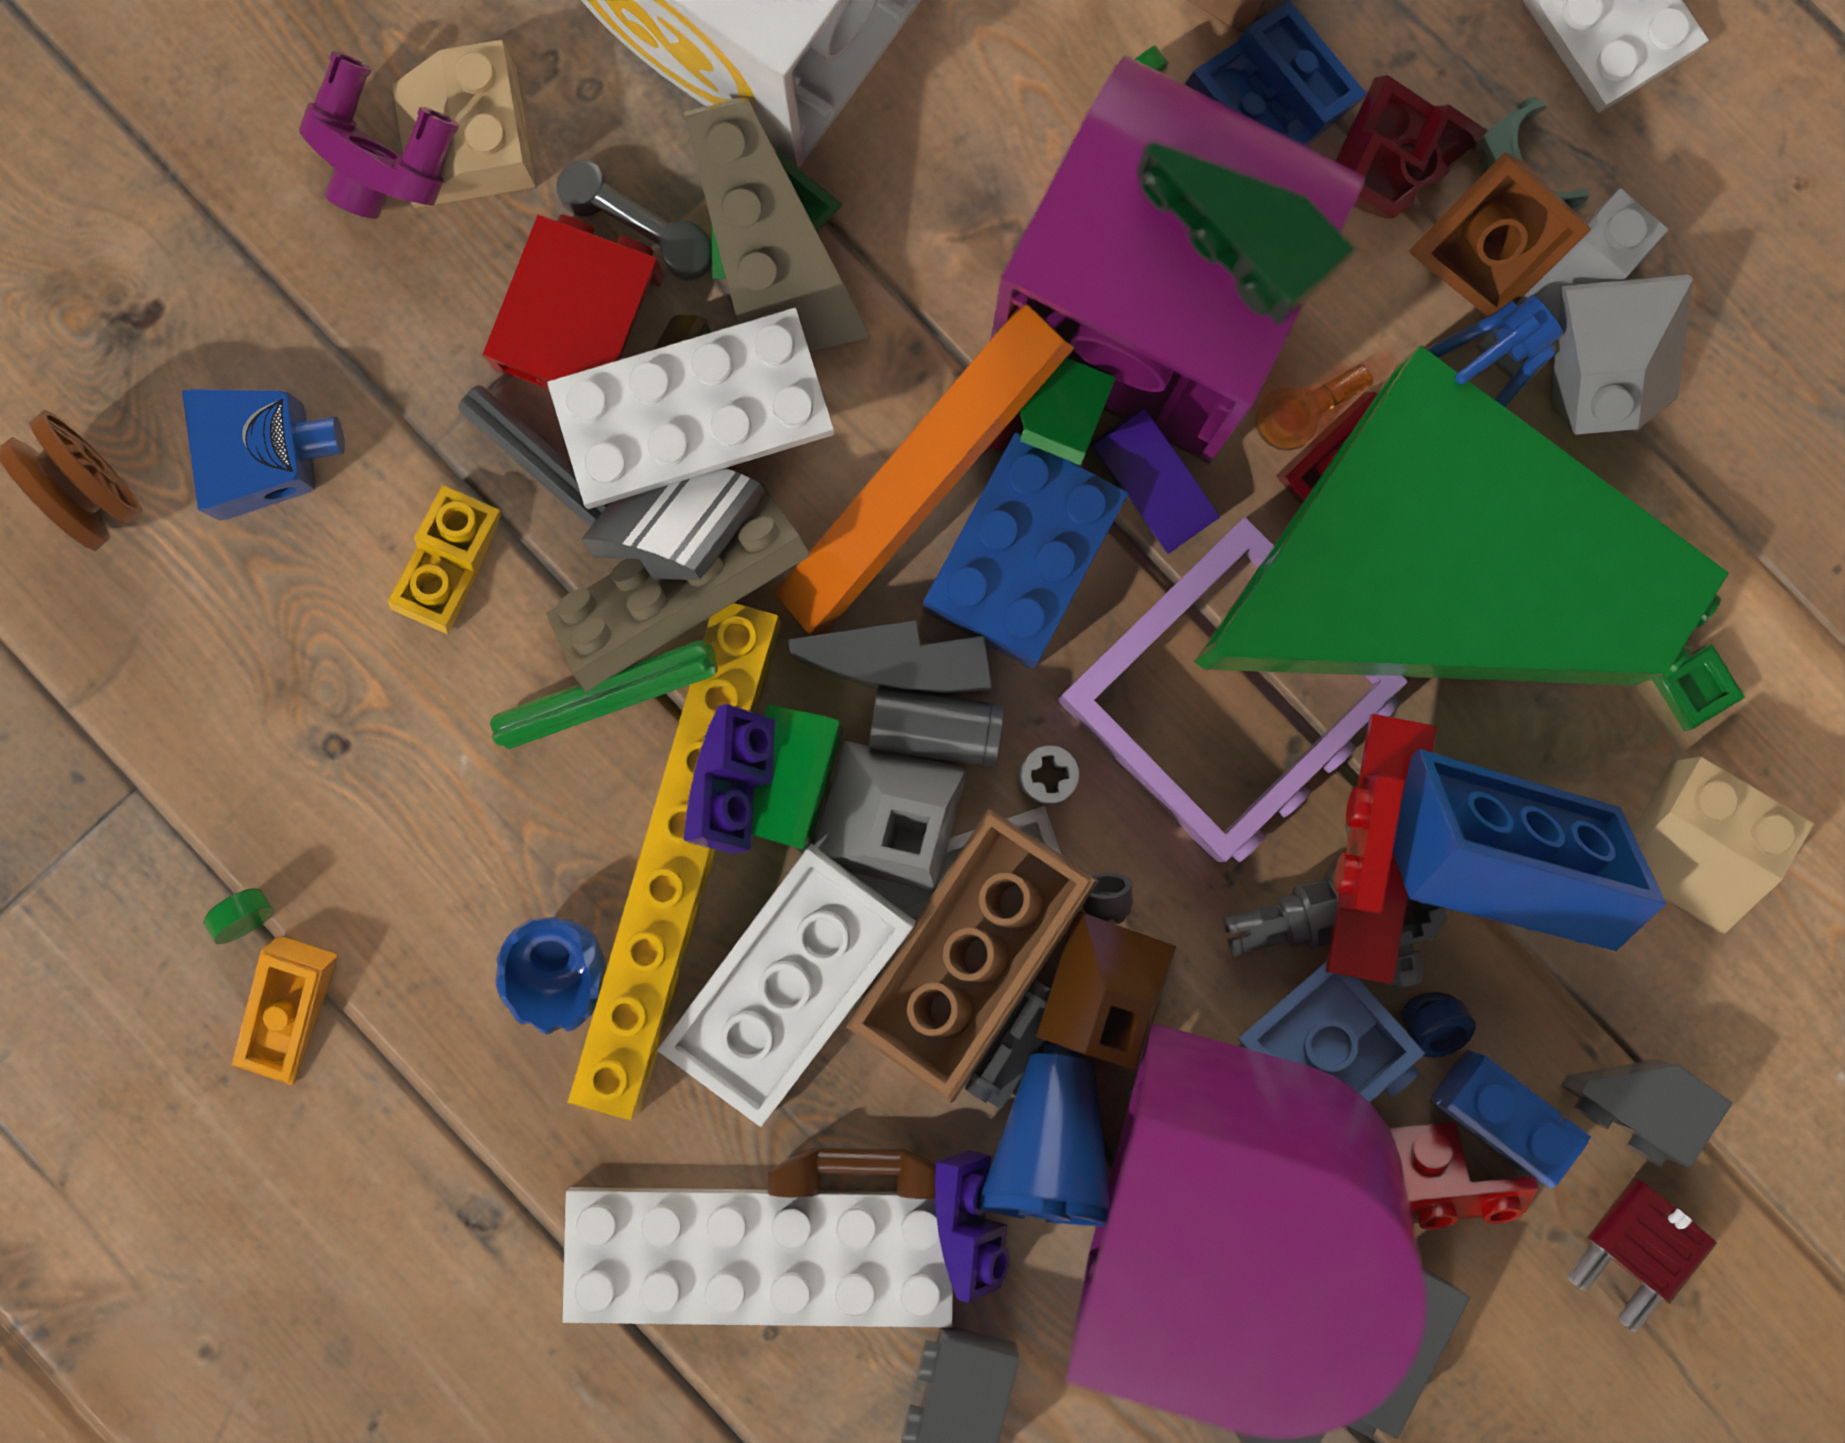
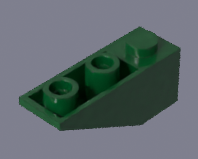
M1151 141L1143 149L1136 174L1140 177L1139 185L1146 198L1158 210L1164 213L1171 210L1189 229L1187 236L1197 253L1211 264H1216L1219 261L1237 281L1235 285L1236 290L1243 302L1260 316L1268 314L1278 326L1333 278L1355 251L1352 244L1302 194Z

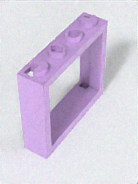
M1246 517L1231 529L1057 699L1215 862H1227L1232 856L1238 862H1241L1249 856L1266 838V835L1260 828L1277 811L1283 818L1292 813L1311 793V790L1305 783L1322 767L1330 773L1341 765L1356 749V746L1350 739L1366 723H1369L1370 714L1389 717L1401 704L1394 695L1408 682L1402 675L1365 676L1373 685L1224 832L1094 700L1243 554L1257 568L1260 566L1274 545Z

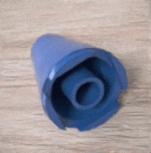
M1055 1043L1044 1044L1043 1053L1030 1055L981 1193V1210L1025 1219V1216L1046 1219V1222L1094 1227L1108 1225L1111 1202L1095 1067L1092 1061L1082 1058L1081 1052Z

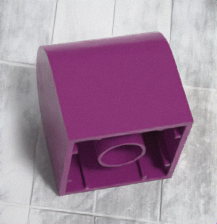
M1124 56L1116 65L1092 104L1001 276L990 340L997 333L996 329L1000 330L1018 307L1023 308L1025 303H1027L1074 347L1066 358L1116 377L1103 410L1124 420L1143 407L1170 444L1210 464L1253 405L1303 305L1279 326L1268 314L1260 316L1253 312L1240 298L1235 286L1237 281L1219 261L1216 264H1211L1203 259L1188 239L1187 232L1189 229L1171 210L1166 213L1158 210L1142 192L1139 185L1140 177L1136 174V170L1144 147L1151 141L1302 194L1321 211L1340 233L1361 191L1365 176L1128 56Z
M1151 1022L1108 1180L1111 1202L1108 1225L1095 1228L1087 1257L1065 1382L1256 1437L1300 1438L1326 1433L1348 1425L1369 1413L1396 1389L1416 1357L1425 1328L1426 1289L1401 1157L1396 1142L1379 1113L1361 1094L1342 1080L1322 1070Z

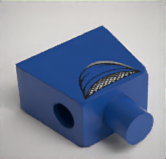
M189 389L182 391L197 507L199 511L219 521L228 520L310 493L315 489L316 485L312 459L342 455L345 452L344 434L339 419L335 416L307 421L303 403L288 392Z

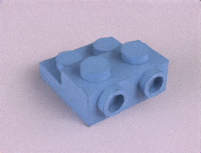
M1327 961L1237 1038L1246 1049L1322 1070L1354 1088L1369 1103L1383 1090L1392 1098L1408 1086L1420 1073L1413 1064L1425 1054L1359 978L1325 972Z

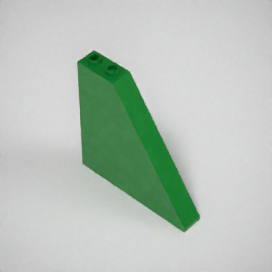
M1420 345L1395 367L1194 662L1205 670L1365 676L1402 675L1403 677L1635 686L1660 676L1664 678L1669 677L1684 663L1690 652V647L1686 645V642L1694 629L1703 625L1717 610L1721 602V597L1717 595V592L1729 572L1473 383L1468 381L1464 384H1458L1455 380L1458 372Z

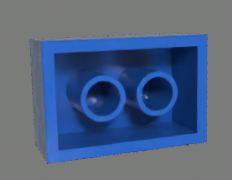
M1015 432L925 597L923 611L972 638L984 636L985 645L1033 670L1129 493L1066 459L1021 442V435Z

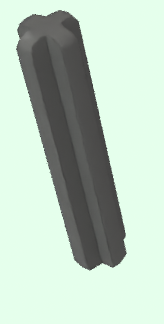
M477 385L473 387L462 398L458 407L466 418L589 527L593 525L610 503L587 509L583 503L573 467L567 460L483 386Z

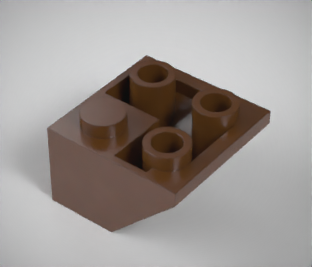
M1078 912L1072 921L1036 1037L1086 1055L1132 1069H1139L1151 1022L1153 1023L1176 946Z

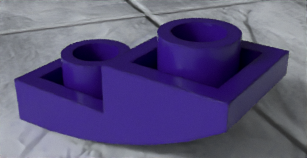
M1143 407L1090 443L1119 488L1129 493L1127 497L1167 554L1220 518L1180 457Z
M729 704L717 707L703 741L694 771L686 813L685 842L730 854L751 850L754 787L772 783L774 719Z
M971 1150L936 1161L935 1175L936 1217L943 1259L957 1299L967 1303L1000 1289L1009 1267V1252L1005 1247L1007 1224L985 1219L986 1211L981 1210V1193L990 1170L991 1155Z

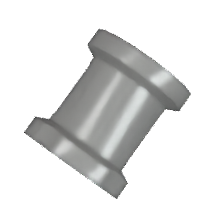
M1047 745L1035 749L1026 757L1018 772V783L1021 791L1039 805H1052L1065 800L1074 792L1079 781V769L1076 760L1068 751L1058 746ZM1042 759H1050L1052 768L1063 769L1065 775L1063 780L1054 785L1053 794L1046 793L1044 784L1039 782L1033 783L1031 773L1041 768Z

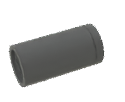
M878 686L869 749L995 768L1005 705L994 703L991 705L988 702Z

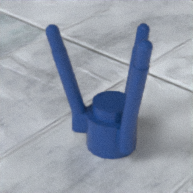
M1534 295L1528 297L1518 306L1511 300L1495 314L1427 348V350L1436 357H1440L1502 326L1494 332L1498 342L1459 371L1455 376V380L1458 384L1468 382L1506 353L1517 363L1527 356L1528 359L1494 399L1506 408L1536 370L1556 355L1550 345L1564 335L1557 320Z

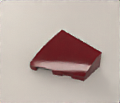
M1389 75L1374 78L1335 161L1365 176L1364 184L1353 207L1382 218H1395L1415 201L1416 194L1426 185H1434L1450 172L1448 169L1450 164L1468 149L1476 148L1475 145L1488 130L1449 104L1434 106Z

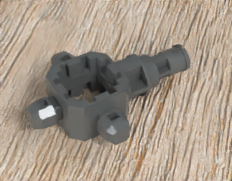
M1345 822L1346 834L1348 839L1350 827L1346 826ZM1339 858L1333 860L1323 877L1324 880L1294 887L1291 895L1278 898L1277 905L1234 916H1224L1226 933L1234 934L1245 931L1244 935L1227 939L1234 957L1240 956L1245 952L1288 942L1291 947L1306 944L1310 949L1330 945L1339 895L1334 890V877ZM1416 900L1418 909L1413 910L1415 920L1406 922V925H1403L1393 985L1390 984L1393 988H1403L1422 982L1424 969L1421 952L1413 950L1412 943L1436 938L1447 919L1444 907L1425 904Z

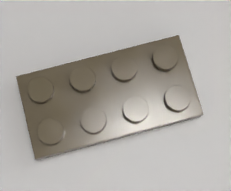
M762 482L761 485L766 493L701 580L652 579L640 559H625L614 568L611 574L586 589H577L570 592L560 600L555 608L546 613L569 667L585 692L811 556L800 536Z

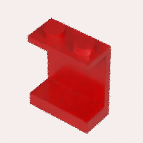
M538 214L483 351V357L494 370L549 390L548 381L619 361L649 285L652 284L660 287L664 278L658 259L652 256L654 251L644 243L629 237L619 236L617 241L613 242L594 235L595 229L591 225L573 216L560 214L556 221Z

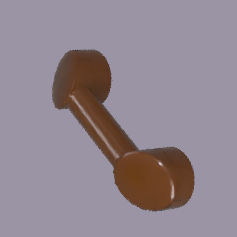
M812 1148L781 1162L768 1173V1194L776 1197L800 1198L817 1196L820 1194V1174L897 1175V1195L899 1197L935 1199L936 1164L906 1149Z

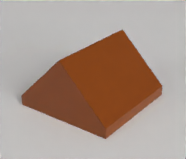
M1504 152L1409 251L1414 258L1489 317L1511 300L1516 304L1591 228L1525 161Z

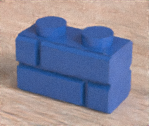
M1466 1050L1460 1056L1429 1100L1528 1177L1533 1176L1538 1183L1550 1189L1559 1184L1591 1138L1590 1135L1569 1119L1561 1117L1560 1112L1487 1056L1470 1050Z

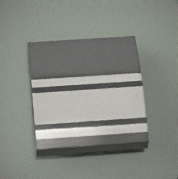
M723 468L611 502L581 539L594 558L640 559L652 579L701 580L766 492L761 483L735 471Z

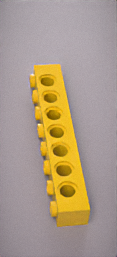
M732 603L709 618L703 642L711 644L714 648L718 671L713 677L689 686L567 1103L630 1121L641 1112L657 1058V1050L662 1041L717 851L684 841L686 813L695 767L707 730L718 706L729 704L757 714L782 628V622L776 614Z

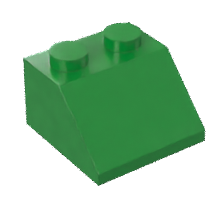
M767 704L764 716L775 720L772 783L754 787L752 835L806 850L812 842L844 729L840 720Z

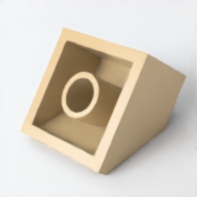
M503 40L439 50L392 84L403 152L406 144L409 142L420 107L441 112L460 125L458 131L454 134L440 174L444 181L435 205L536 188L517 69ZM411 202L414 208L430 206Z
M1694 757L1672 761L1632 832L1665 901L1718 933L1725 934L1783 880L1814 823L1707 759Z

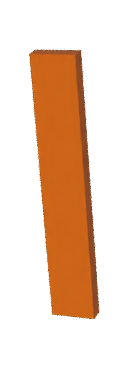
M1025 303L1023 308L1018 307L809 551L811 556L801 561L774 592L776 597L809 635L815 636L827 633L1074 349L1033 307Z

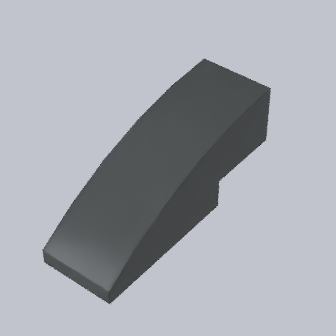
M914 620L788 639L790 653L795 660L828 675L866 687L878 689V686L942 696L987 693L992 687L984 636L920 646L917 623Z

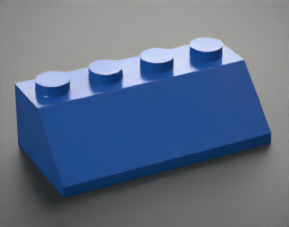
M1418 749L1411 757L1392 850L1410 899L1617 951L1667 904L1621 807Z

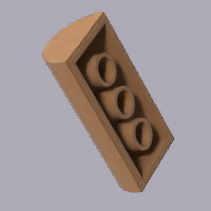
M988 809L915 920L913 929L894 952L846 1027L949 1103L954 1102L1099 881L1033 835Z

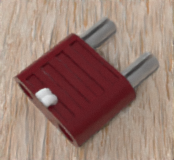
M1633 1177L1587 1236V1239L1593 1244L1570 1272L1568 1279L1577 1288L1587 1291L1611 1259L1643 1284L1618 1316V1320L1622 1325L1633 1332H1637L1661 1300L1671 1304L1716 1246L1717 1242L1692 1222V1219L1675 1208L1651 1187Z

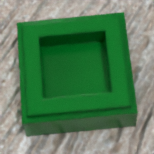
M1713 644L1705 645L1689 654L1684 663L1671 676L1666 678L1660 676L1652 679L1683 731L1693 730L1745 698Z

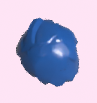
M558 917L530 919L515 928L506 937L496 958L498 966L495 983L502 1002L510 1010L517 1022L524 1025L531 1024L541 1033L550 1034L561 1028L568 1032L576 1029L594 1012L607 969L606 960L597 937L585 926L572 920L559 919Z

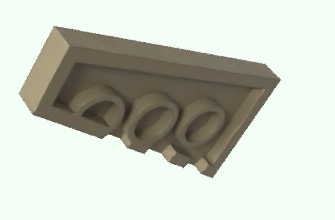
M748 97L684 112L738 325L796 307L810 353L871 338Z

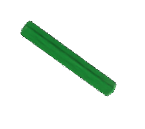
M697 640L634 663L587 692L584 691L580 684L500 712L495 714L490 720V726L493 731L492 739L497 746L512 749L713 677L718 671L716 652L711 644H705L703 641Z

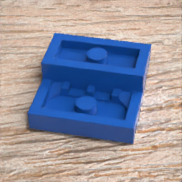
M1287 0L1248 26L1237 42L1195 69L1185 83L1186 86L1304 146H1307L1330 128L1367 95L1290 0Z

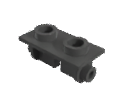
M1034 979L965 1084L964 1089L983 1102L986 1103L988 1101L1002 1110L1022 1078L1030 1055L1036 1054L1044 1042V1039L1036 1037L1051 991L1049 987Z

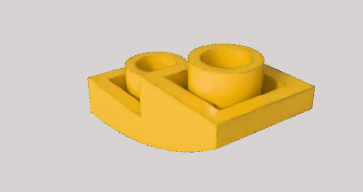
M442 485L413 538L416 549L387 601L390 609L448 635L486 556L501 517L500 510Z

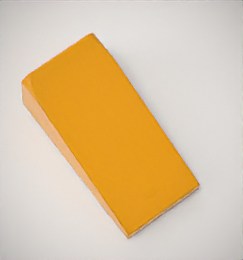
M282 936L276 937L261 949L232 1066L289 1085H293L296 1082L332 978L337 959L335 953Z

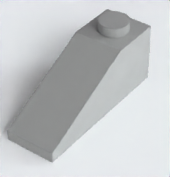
M1619 188L1586 221L1591 230L1516 305H1520L1528 297L1534 295L1546 306L1558 322L1562 286L1625 280L1669 229L1624 190ZM1502 326L1490 331L1475 348L1483 353L1498 342L1494 332ZM1557 340L1550 345L1554 352H1556ZM1506 353L1495 361L1494 364L1512 378L1528 357L1525 356L1517 363ZM1544 363L1536 370V372L1531 376V378L1527 381V383L1524 386H1526L1530 382V380L1544 367L1546 363Z

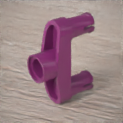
M331 52V60L321 88H319L315 102L308 103L299 127V132L304 140L334 168L324 194L326 199L350 213L370 219L380 217L387 195L414 203L434 206L444 181L440 174L454 134L460 126L459 123L449 119L450 117L441 112L420 107L409 142L406 144L401 157L356 128L357 123L353 120L364 84L372 69L351 56L340 52Z

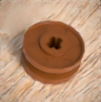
M44 410L29 422L33 434L44 450L39 453L26 443L12 437L0 446V462L28 498L51 521L84 547L97 551L111 538L105 523L97 513L100 508L127 524L141 514L143 510L127 484L108 462L73 428L56 415Z

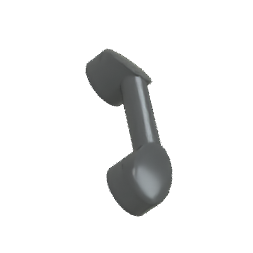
M575 161L566 166L560 173L556 183V191L563 206L570 213L577 216H591L602 210L660 245V251L668 270L677 278L695 280L704 276L711 268L712 245L707 234L700 226L684 220L670 223L607 184L600 167L593 161Z

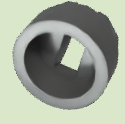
M1117 873L1093 875L1099 882L1083 905L1085 914L1108 922L1114 919L1117 924L1124 922L1131 913L1133 904L1131 880Z

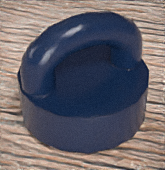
M1442 992L1423 993L1411 998L1402 1010L1407 1033L1425 1052L1423 1055L1425 1057H1444L1456 1052L1471 1040L1476 1030V1022L1466 1005L1450 994Z

